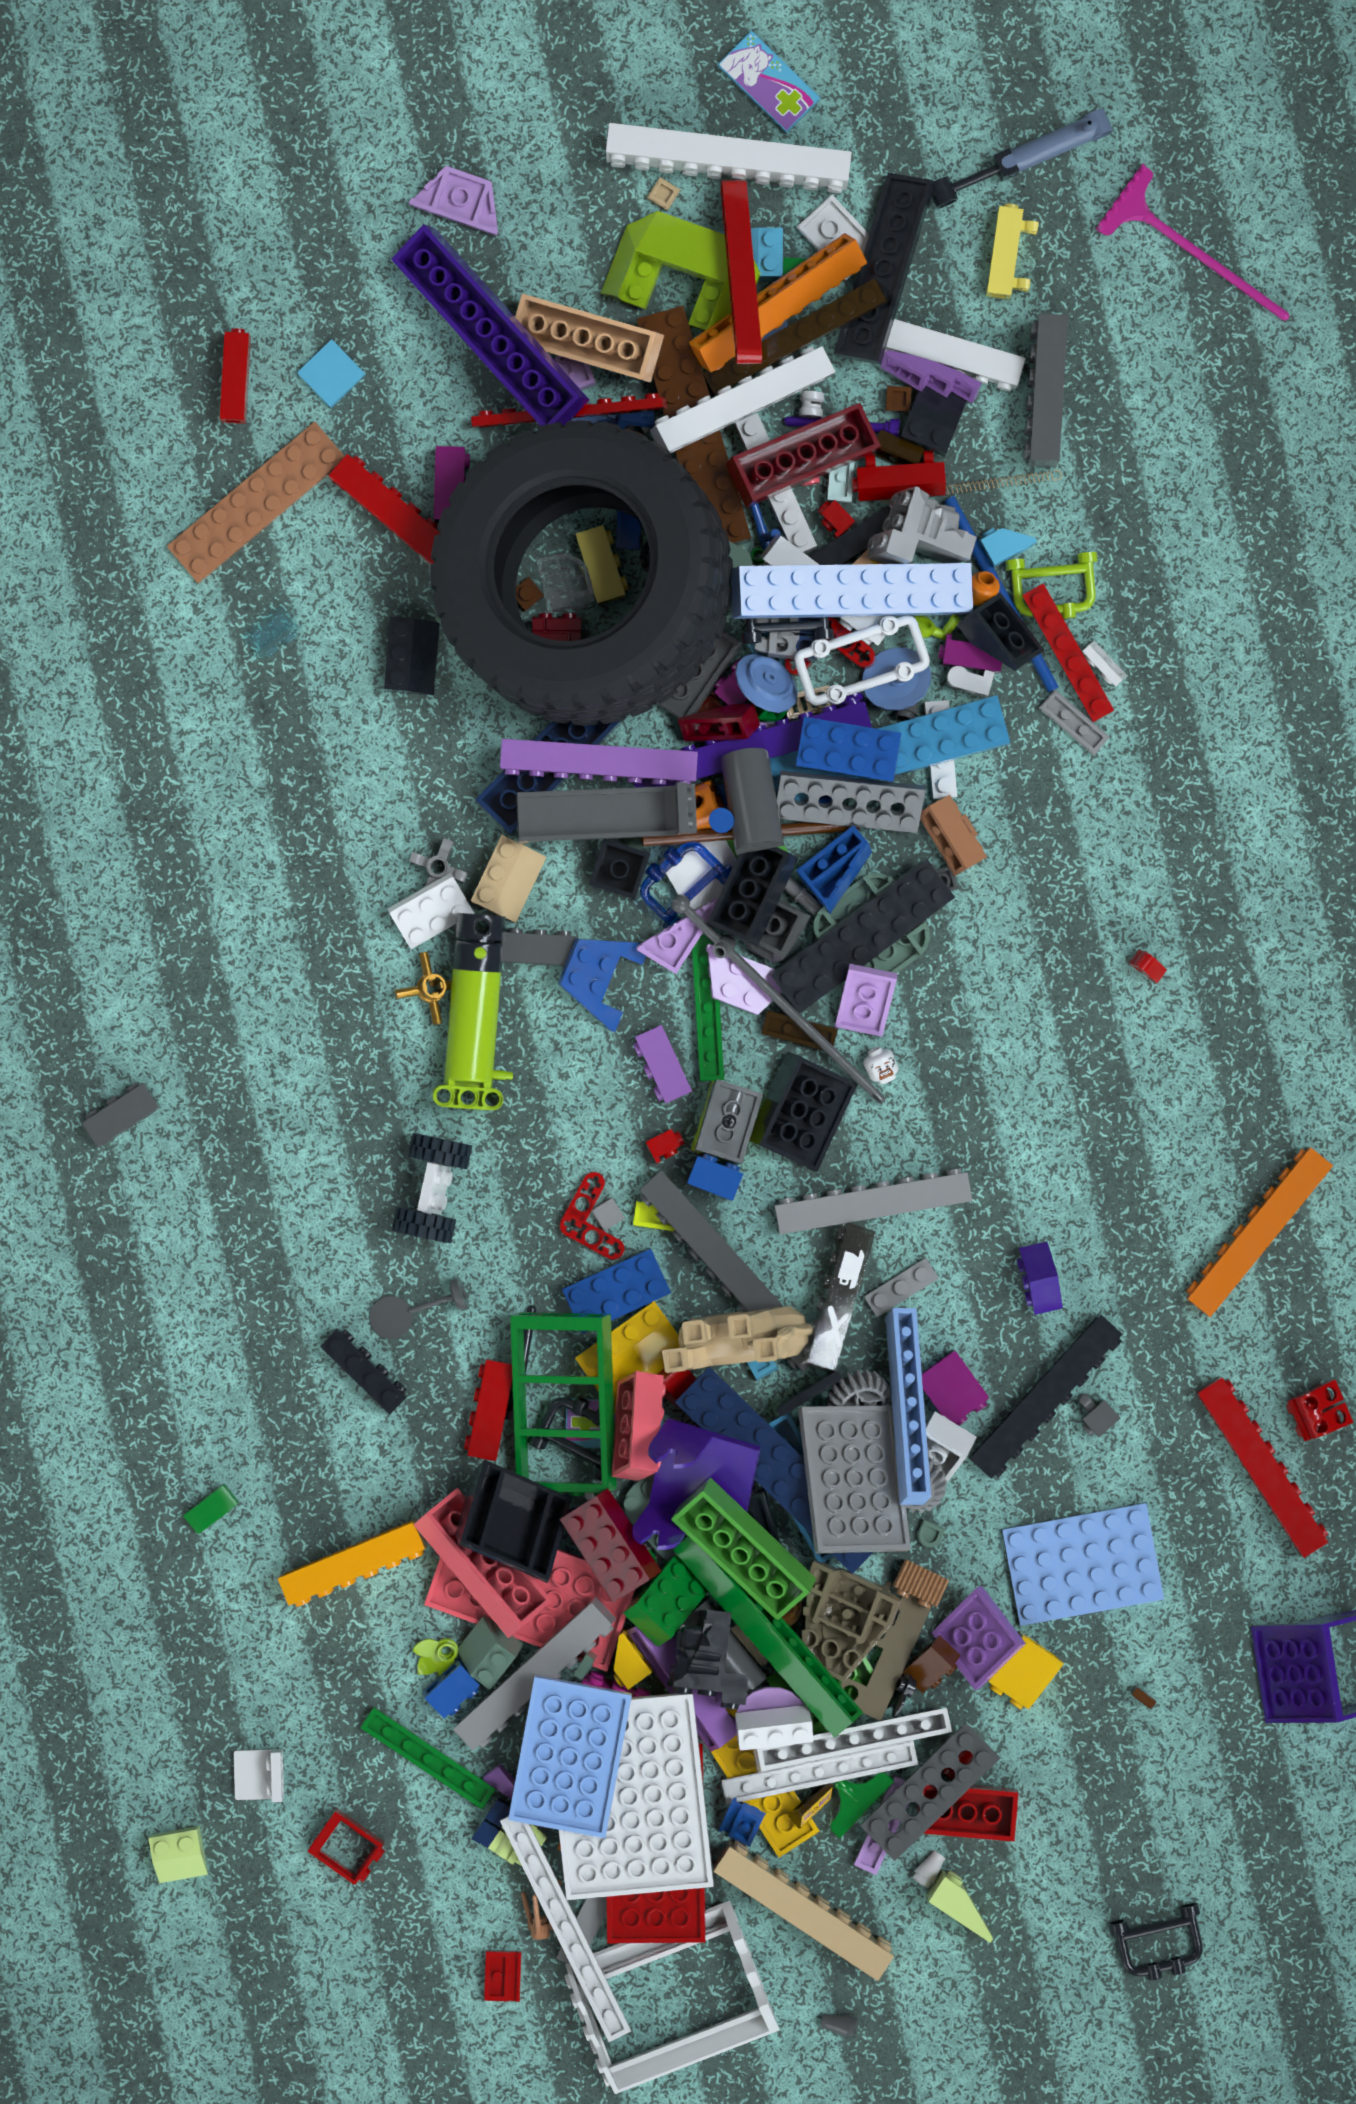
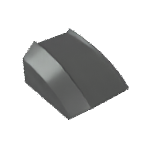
M780 899L758 947L747 942L745 944L750 951L773 963L781 961L800 937L811 915Z

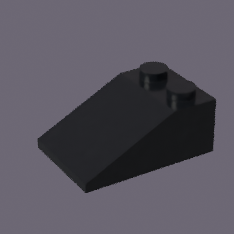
M925 386L922 392L918 391L901 438L923 447L924 450H933V453L945 457L967 400L952 391L946 398L930 387Z
M1001 592L973 610L957 624L972 645L1014 671L1045 651Z

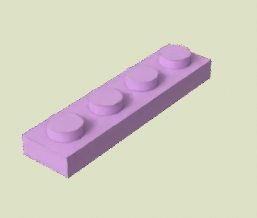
M894 1775V1782L887 1789L886 1794L881 1803H883L905 1781V1779ZM892 1819L888 1823V1829L891 1832H896L901 1821ZM868 1833L854 1865L877 1875L886 1852Z

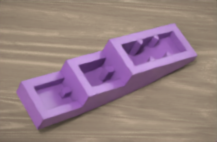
M887 350L884 353L880 368L921 392L925 386H928L947 398L952 391L970 403H973L977 398L982 384L970 376L938 362L896 351Z

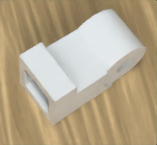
M955 666L949 670L946 680L948 685L954 689L987 698L995 672L985 670L983 676L970 673L961 666Z

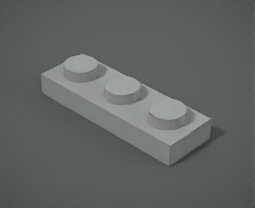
M924 1258L868 1293L864 1298L876 1317L939 1278L928 1260Z

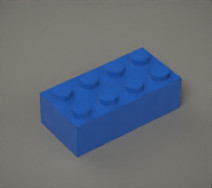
M804 717L796 766L894 782L902 733Z
M651 1248L562 1289L573 1313L611 1314V1321L671 1294Z

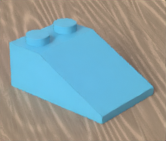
M751 228L753 257L761 273L758 281H777L783 276V228Z

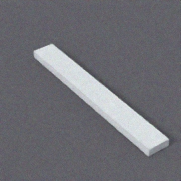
M912 1740L721 1781L726 1805L731 1804L734 1797L737 1798L736 1802L757 1799L918 1765L914 1741Z

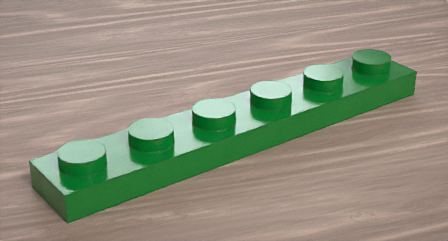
M701 935L694 945L692 957L700 1081H713L716 1079L724 1080L720 1001L711 998V978L708 971L709 959L708 952H706L707 944L714 945V943L706 935Z
M376 1707L372 1709L360 1727L480 1809H483L496 1789Z

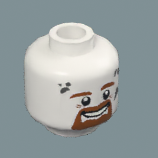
M881 1046L875 1047L868 1051V1056L863 1061L871 1081L885 1084L896 1078L895 1074L898 1072L899 1067L891 1050L882 1049Z

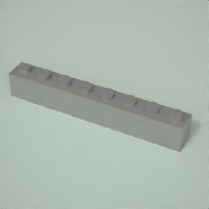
M960 1168L948 1170L947 1176L938 1177L937 1173L923 1175V1180L914 1181L913 1177L899 1179V1184L890 1185L889 1181L875 1183V1188L866 1190L865 1185L851 1187V1192L842 1194L841 1189L827 1191V1196L818 1198L817 1193L804 1195L803 1201L794 1202L793 1197L779 1200V1205L774 1206L779 1234L970 1202L972 1201L968 1173H962Z
M595 1597L458 1722L453 1730L472 1751L478 1746L481 1748L485 1747L493 1739L490 1735L495 1730L500 1733L510 1723L507 1719L513 1714L516 1717L519 1716L527 1708L525 1703L531 1698L535 1675L559 1679L562 1676L559 1672L565 1667L569 1670L579 1661L577 1656L582 1651L587 1654L596 1645L594 1640L601 1635L604 1638L614 1629L612 1624L616 1619L615 1616Z

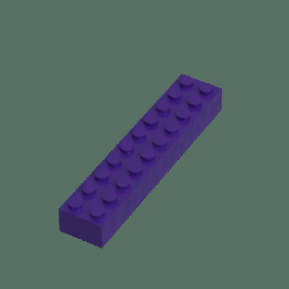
M423 224L391 258L540 426L557 422L566 425V422L570 421L590 400L434 227Z

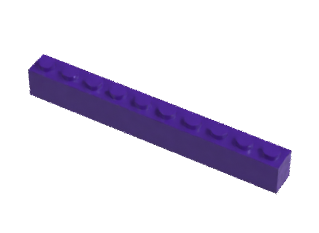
M859 698L845 702L846 707L836 709V705L822 708V713L814 716L812 712L798 715L799 720L789 722V718L774 722L775 727L766 729L765 725H761L748 739L725 740L719 742V740H708L704 742V747L696 749L695 745L681 748V751L698 752L696 780L722 773L720 759L732 751L746 748H762L768 751L769 758L798 751L804 717L872 728L865 701L860 702ZM642 779V783H634L635 788L673 786L676 784V781H666V785L651 784L652 780Z

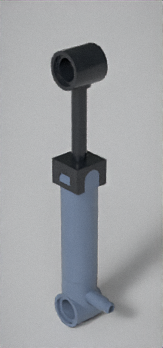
M1104 108L1095 110L1078 121L1010 150L1008 148L993 156L995 165L952 183L948 176L934 181L931 197L936 209H941L958 200L956 192L996 174H999L1003 182L1018 175L1021 171L1087 142L1096 141L1108 136L1113 132V128Z

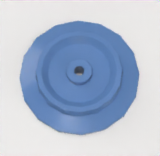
M891 648L880 652L875 656L874 665L863 672V680L893 671L895 666L901 662H908L910 664L920 662L918 652L909 648ZM928 666L927 669L915 673L912 679L907 682L894 680L864 690L865 695L875 706L885 710H903L911 707L925 696L930 686V667Z
M751 654L744 656L737 663L735 670L737 684L743 694L753 704L766 711L780 713L788 711L796 703L798 692L795 681L780 662L765 655Z

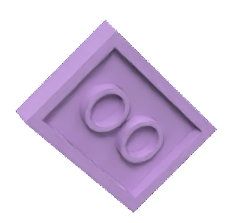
M849 964L835 1027L882 1037L898 973Z

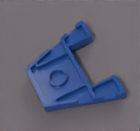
M576 938L557 984L579 1004L584 1006L608 1030L615 1032L623 1012L602 1004V1000L620 956L643 965L646 955L636 949L637 945L642 942Z

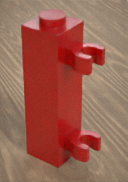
M232 328L231 332L224 333L220 420L222 423L246 424L251 336L249 333H245V329Z
M933 450L924 451V463L876 466L875 454L865 457L866 467L857 468V477L852 478L853 492H858L859 501L891 499L896 492L916 486L926 492L929 497L946 495L944 462H934Z

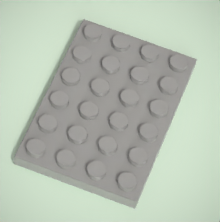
M892 1406L801 1407L798 1409L815 1553L910 1550L906 1505H900Z

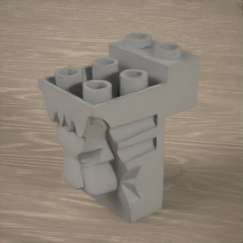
M915 486L896 492L892 496L889 504L891 508L890 514L883 524L884 532L874 534L870 538L867 545L869 550L867 558L882 564H907L912 562L915 552H918L945 564L960 563L970 560L977 537L969 534L967 531L958 529L960 516L954 507L940 505L938 501L928 499L929 495Z

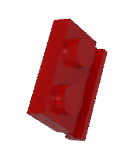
M486 1950L484 2001L520 2002L522 1951Z

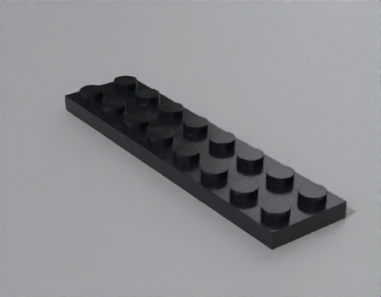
M894 173L887 174L863 253L867 263L858 271L853 290L876 279L889 302L841 327L834 349L836 357L881 365L932 196L933 180Z
M925 858L770 973V976L797 1012L801 1013L846 980L849 964L866 965L953 900L955 896L930 861Z

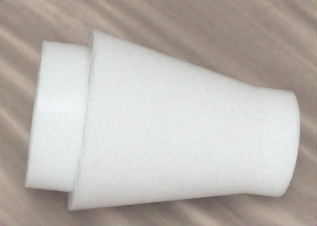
M933 1850L931 1855L914 1870L915 1874L912 1878L929 1889L931 1884H935L945 1858Z

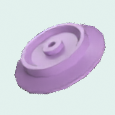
M764 1687L748 1694L746 1705H739L737 1713L804 1705V1703L792 1691L781 1687Z

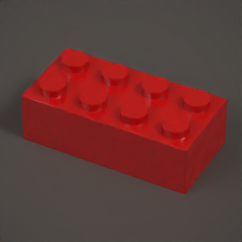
M927 1785L923 1790L924 1796L927 1798L935 1797L937 1788L934 1785ZM973 1785L923 1834L1015 1842L1019 1792L1014 1788ZM917 1804V1813H918L920 1807H919V1805Z

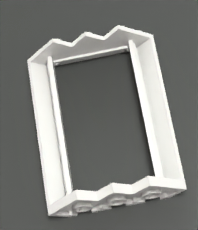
M730 1900L705 1910L706 1940L730 1931L746 1976L753 1989L758 2008L614 2064L611 2063L586 1995L571 1964H565L568 1974L564 1975L568 1988H573L574 1992L570 1994L575 2009L577 2008L581 2021L586 2023V2026L583 2027L585 2037L590 2042L593 2053H598L599 2058L595 2062L599 2073H602L606 2086L611 2085L615 2094L779 2031L774 2012L741 1927L737 1923L739 1921ZM619 1943L595 1952L594 1955L605 1978L608 1979L698 1943Z

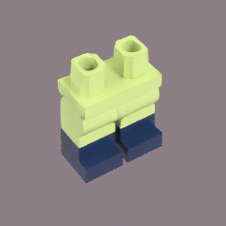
M499 1797L471 1839L492 1850L512 1865L515 1862L521 1865L506 1832L501 1829L503 1826L500 1819L509 1816L511 1805ZM530 1824L540 1846H542L547 1836L537 1829V1825Z

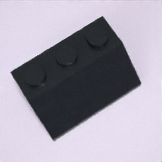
M390 616L384 683L385 692L434 696L440 623L416 618Z

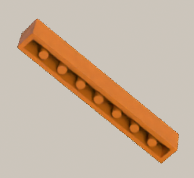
M846 233L842 234L757 294L761 339L771 330L779 328L791 316L799 314L802 308L811 302L819 300L822 294L829 289L840 285L841 281L849 275L857 273L867 263L856 239ZM731 313L689 342L700 365L709 372L719 370L724 366V363L735 357Z
M1308 1147L1306 1150L1303 1148L1299 1150L1293 1158L1296 1162L1291 1169L1286 1167L1278 1176V1179L1281 1180L1275 1188L1271 1186L1262 1197L1265 1201L1261 1206L1255 1205L1247 1215L1250 1218L1244 1226L1240 1224L1234 1230L1232 1235L1235 1238L1229 1245L1225 1242L1216 1253L1219 1255L1214 1263L1209 1262L1201 1271L1204 1276L1200 1281L1196 1282L1194 1280L1187 1288L1186 1292L1188 1295L1186 1299L1208 1317L1214 1314L1333 1167L1330 1162L1311 1147Z

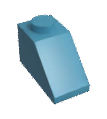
M992 528L983 533V539L980 540V544L993 567L1002 564L1037 543L1035 537L1004 528L997 531L995 528Z

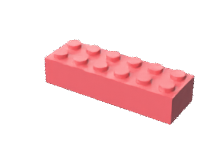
M456 1488L422 1516L414 1526L509 1638L551 1603L552 1600L532 1576L458 1544L455 1532L466 1497Z

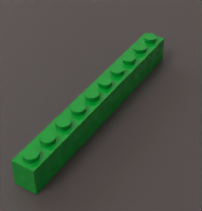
M689 1536L673 1550L726 1612L731 1613V1619L740 1627L744 1635L759 1649V1652L765 1656L776 1672L783 1677L793 1692L801 1698L808 1709L814 1713L834 1738L864 1713L781 1617L777 1621Z

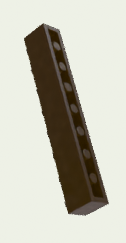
M873 279L762 340L761 364H736V359L733 357L724 363V366L719 370L713 372L706 371L703 374L714 395H718L717 392L727 386L735 387L739 384L740 380L748 376H755L761 370L773 366L889 301L878 280Z

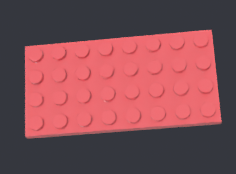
M558 1549L549 1582L546 1583L534 1578L552 1602L512 1636L521 1641L542 1647L597 1597L616 1618L612 1624L614 1629L604 1638L601 1635L594 1640L596 1645L590 1650L597 1655L592 1666L607 1672L626 1620L623 1612L632 1602L636 1589L613 1603L585 1558ZM440 1557L424 1605L475 1624L479 1622L483 1615L494 1621ZM584 1651L577 1656L579 1662H582L586 1655Z

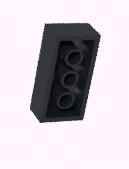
M778 847L738 854L707 924L758 947L799 858Z

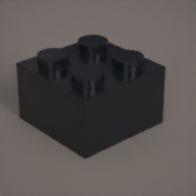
M604 839L589 886L636 901L651 854Z

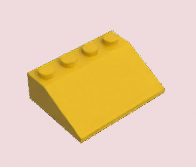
M655 1301L611 1332L615 1415L618 1381L635 1371L652 1374L659 1373L664 1368L662 1350L680 1348L679 1335ZM595 1343L575 1358L587 1376H598L597 1343ZM594 1385L599 1392V1385Z

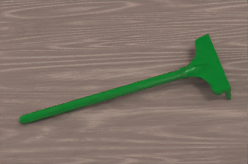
M881 1772L866 1783L855 1784L846 1780L833 1782L834 1787L838 1790L841 1802L840 1811L830 1825L832 1832L840 1839L894 1782V1778L885 1772Z

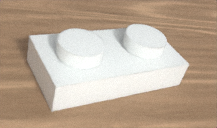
M1095 640L1083 650L1088 663L1094 667L1097 666L1102 672V677L1109 684L1113 683L1117 686L1128 676Z

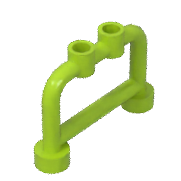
M1097 552L1077 554L1078 564L1025 569L1024 559L1006 560V571H1011L1013 599L1016 609L1024 616L1033 617L1028 606L1023 601L1021 579L1084 573L1085 600L1080 603H1065L1056 606L1063 619L1076 618L1077 612L1088 610L1092 607L1096 597L1093 563L1098 562Z

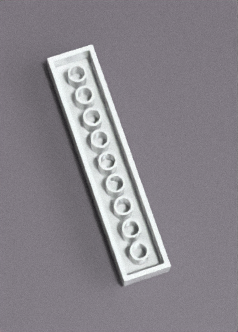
M609 123L606 146V161L611 162L613 167L624 168L625 164L635 165V169L649 170V167L659 168V171L662 173H673V170L683 171V174L687 176H697V173L707 174L708 178L721 179L722 176H729L731 180L754 179L755 183L761 185H769L771 181L779 182V186L792 188L794 184L803 185V189L812 191L818 190V187L827 188V191L830 193H842V190L847 191L852 154L850 151Z

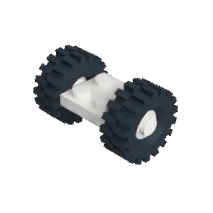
M417 1133L412 1134L408 1157L433 1163H427L417 1210L397 1207L392 1231L451 1244L456 1219L440 1216L442 1210L447 1205V1196H445L447 1186H450L452 1181V1172L449 1166L468 1169L472 1145Z

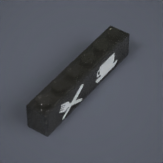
M849 1222L838 1228L835 1236V1241H838L836 1250H832L828 1264H831L829 1274L826 1273L822 1281L824 1291L822 1297L819 1296L815 1304L817 1315L815 1320L812 1319L810 1323L813 1327V1332L810 1335L809 1342L801 1352V1357H804L802 1364L829 1373L836 1370L876 1231Z

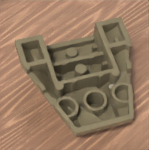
M813 1561L809 1572L817 1579L810 1593L807 1594L806 1607L803 1608V1615H806L805 1630H802V1642L834 1678L844 1682L893 1624L901 1600L891 1594L888 1588L856 1573L852 1574L845 1568H835L826 1563Z

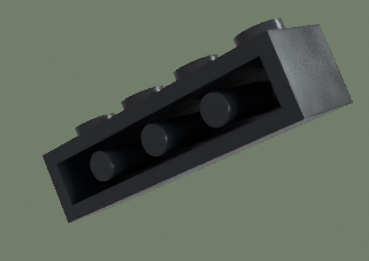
M339 1328L336 1329L320 1347L390 1415L408 1397L405 1393L407 1389L398 1380L393 1382L387 1376L390 1372L381 1363L376 1365L370 1359L372 1354L363 1346L359 1348L353 1342L355 1338L346 1329L343 1331Z

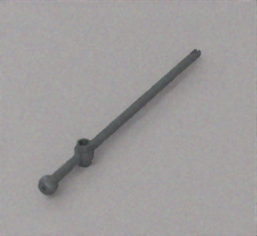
M679 894L671 902V907L675 912L684 913L714 943L713 954L717 958L729 957L877 1103L883 1104L885 1102L884 1095L734 950L736 941L733 936L728 934L720 936L689 906L690 900L687 896Z

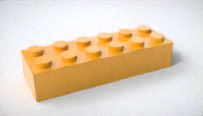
M417 1519L281 1574L277 1579L288 1606L295 1604L296 1607L302 1606L312 1600L311 1596L316 1594L318 1598L326 1596L334 1591L333 1587L340 1585L341 1589L350 1586L357 1581L356 1578L363 1575L364 1579L378 1574V1569L385 1566L387 1570L400 1565L401 1559L405 1557L412 1560L422 1556L424 1549L428 1545L425 1538L414 1526Z

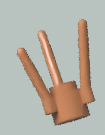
M522 1892L521 1897L528 1921V1930H531V1938L537 1940L549 1938L550 1930H553L546 1916H539L537 1895L534 1894L532 1896L534 1917L532 1918L526 1893Z

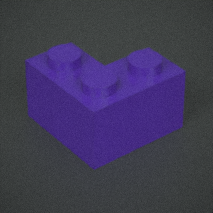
M1048 1241L1020 1247V1258L1016 1260L1019 1272H1024L1025 1274L1022 1276L1024 1289H1028L1027 1292H1024L1027 1306H1032L1034 1315L1063 1309L1058 1274Z

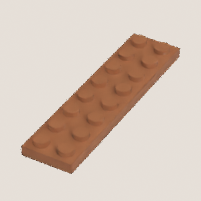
M313 422L167 545L168 549L198 584L201 583L328 476L345 456L319 425Z

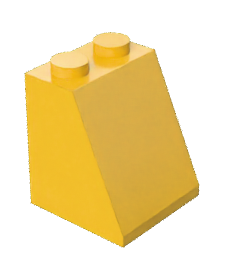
M1020 1631L1018 1634L1026 1644L988 1682L991 1683L989 1688L1000 1696L1003 1692L1010 1696L1009 1702L1017 1708L1022 1709L1024 1706L1029 1710L1064 1663L1060 1658Z

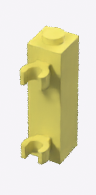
M1006 203L1004 206H999L986 291V296L1010 300L1012 289L1028 292L1031 279L1014 278L1020 232L1036 235L1039 222L1022 220L1024 209H1019V206L1016 204Z

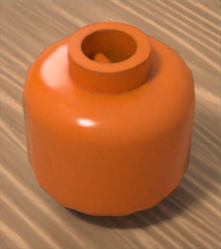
M983 571L972 575L974 606L979 607L998 594L1000 584L992 573Z

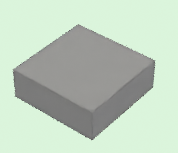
M613 1198L592 1210L604 1231L625 1219Z

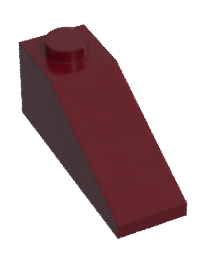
M753 703L731 704L678 719L684 741L748 739L760 726Z

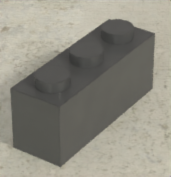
M508 928V932H504V941H502V962L565 966L576 936H571V931H557V935H547V930L533 929L532 934L523 933V929Z
M138 1082L134 1083L126 1089L127 1094L121 1098L116 1095L105 1102L107 1107L101 1111L95 1109L85 1115L87 1120L82 1122L98 1148H101L161 1109L146 1083L141 1085Z

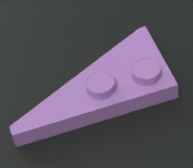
M713 899L695 910V912L708 922L718 899ZM685 916L637 945L636 949L676 974L703 932Z

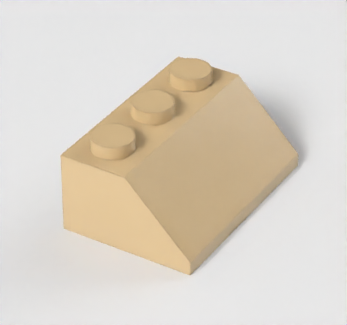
M501 835L471 902L499 916H506V919L516 923L547 857Z

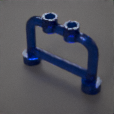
M698 842L685 843L678 849L671 846L663 854L666 860L660 866L654 862L645 871L648 877L641 884L640 895L643 901L664 921V929L682 918L671 906L666 910L651 896L649 890L654 883H658L665 876L668 870L678 865L688 852H697L712 867L683 894L690 901L715 878L722 885H725L732 870L730 864L724 866L705 846Z

